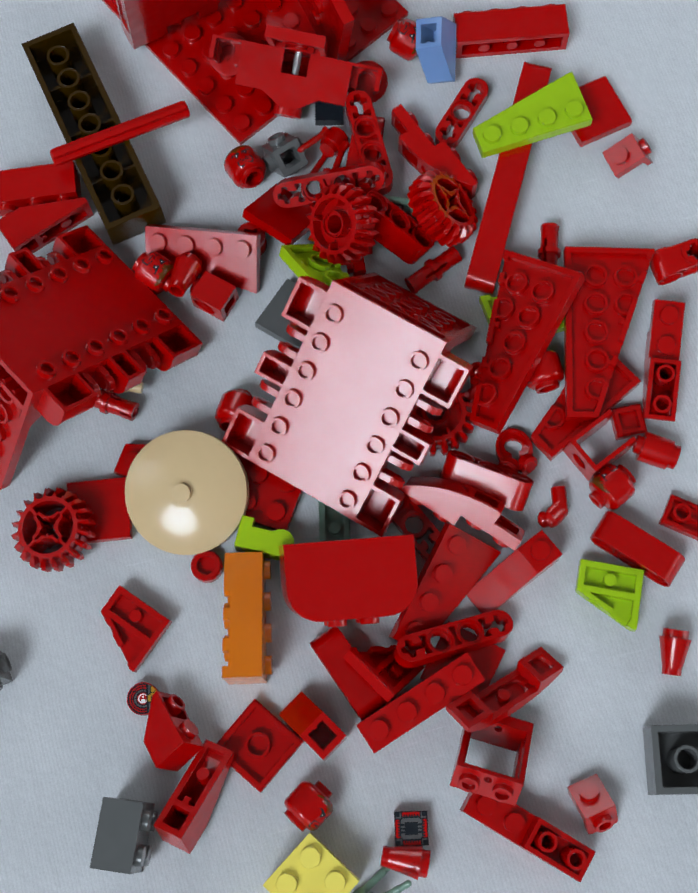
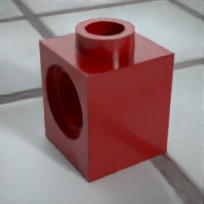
M206 270L201 278H197L190 288L193 305L223 322L239 299L236 286Z

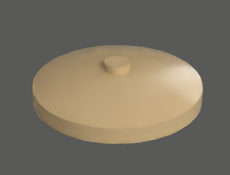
M179 430L153 439L136 455L126 477L125 503L133 525L150 544L172 554L194 555L220 546L239 528L242 515L245 516L248 508L249 482L241 460L222 440L208 433L194 430Z

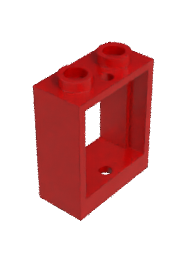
M508 716L494 725L475 732L468 733L463 728L450 786L516 806L524 785L534 723ZM470 738L515 751L516 757L512 777L465 763Z

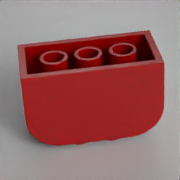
M414 534L284 544L279 546L283 598L292 612L307 620L324 622V626L328 627L347 626V620L356 619V623L376 624L380 623L379 617L392 616L404 611L415 598L418 588Z

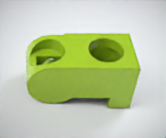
M242 515L234 544L235 550L239 552H263L265 558L280 561L279 546L294 544L293 535L285 529L270 531L255 527V518Z

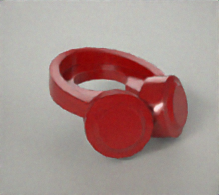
M509 428L500 433L495 446L496 456L499 460L498 465L521 472L524 475L530 474L537 466V458L533 456V445L526 433L515 428ZM517 441L521 444L522 449L519 451L520 458L518 461L512 458L510 452L505 450L504 446L507 442Z

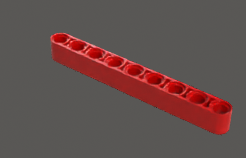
M524 62L513 105L547 86L552 68ZM532 143L499 153L464 288L493 295Z

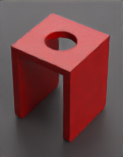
M611 409L571 438L563 451L588 481L606 465L614 463L627 453L637 440L633 436L597 465L586 454L580 444L607 424L613 414Z

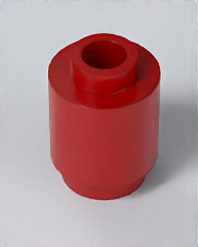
M648 431L643 436H637V440L632 448V452L636 453L637 461L663 470L666 467L674 469L681 453V446L676 445L674 440Z

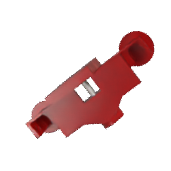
M267 24L264 37L269 45L246 41L242 36L233 32H226L220 35L213 34L209 59L213 68L223 75H236V85L263 90L275 102L273 114L301 120L303 107L318 101L345 107L347 93L355 90L365 91L369 94L372 103H374L385 94L388 86L385 70L374 61L364 60L354 63L329 58L328 41L326 36ZM285 53L295 55L291 74L282 72ZM302 57L310 58L306 77L298 76Z

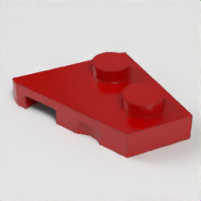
M120 585L101 610L107 625L110 626L113 632V637L118 647L121 648L128 662L129 669L135 673L172 623V621Z
M390 645L388 648L371 646L368 651L358 652L356 647H351L343 658L387 703L425 668L423 665L415 668L400 666L394 659L396 645ZM404 648L403 653H409L411 657H414L406 648Z

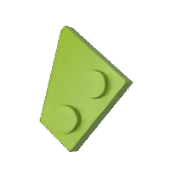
M580 559L575 592L627 630L632 632L637 630L644 570Z

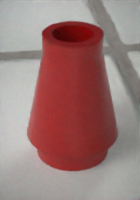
M184 252L175 258L170 283L167 287L172 295L182 297L202 273V262L196 255Z
M663 628L662 636L659 635L662 661L661 673L681 676L692 641L689 640V631Z
M423 845L383 846L380 866L392 869L418 880V877L427 878L431 851L423 849Z

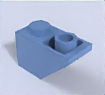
M442 16L416 19L415 49L429 84L455 82L457 24Z

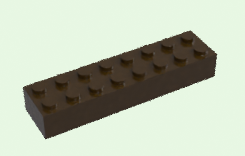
M74 23L21 44L66 143L121 123ZM130 140L74 160L113 245L145 232V226L148 224L162 225L166 223L159 201Z

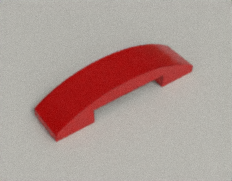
M539 647L520 659L514 671L477 694H474L472 691L467 692L448 704L446 711L468 733L482 730L510 716L530 702L562 673L564 667L546 650Z

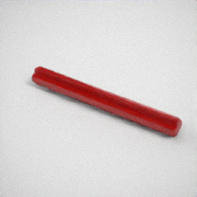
M180 101L50 150V155L54 164L60 166L186 119L190 116V111L186 102Z

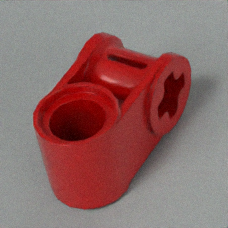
M690 239L654 251L649 266L658 285H666L679 278L698 272V239Z

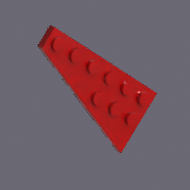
M506 249L503 255V271L500 272L498 279V295L493 303L486 337L487 349L485 357H482L480 366L482 369L480 383L476 386L470 421L474 425L499 435L585 281V277L581 272Z

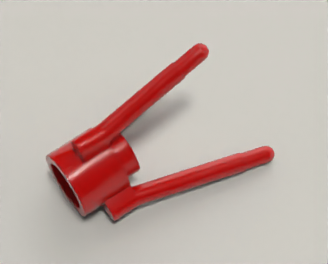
M324 126L317 135L297 149L301 153L320 141V151L323 154L310 172L315 173L320 170L328 157L336 156L332 169L339 168L350 143L348 142L347 134L338 127H330L328 129Z

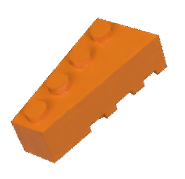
M263 552L225 553L224 596L228 597V603H224L223 621L225 629H228V635H225L223 638L222 651L228 666H222V679L229 685L267 683V675H273L272 655H267V643H272V624L266 623V611L272 610L271 592H266V580L271 579L270 560L265 561Z

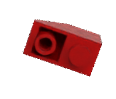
M156 691L152 695L143 742L156 768L178 772L204 745L198 736V728L190 721L185 711L183 700L176 694Z
M302 691L278 714L324 762L347 739V735Z

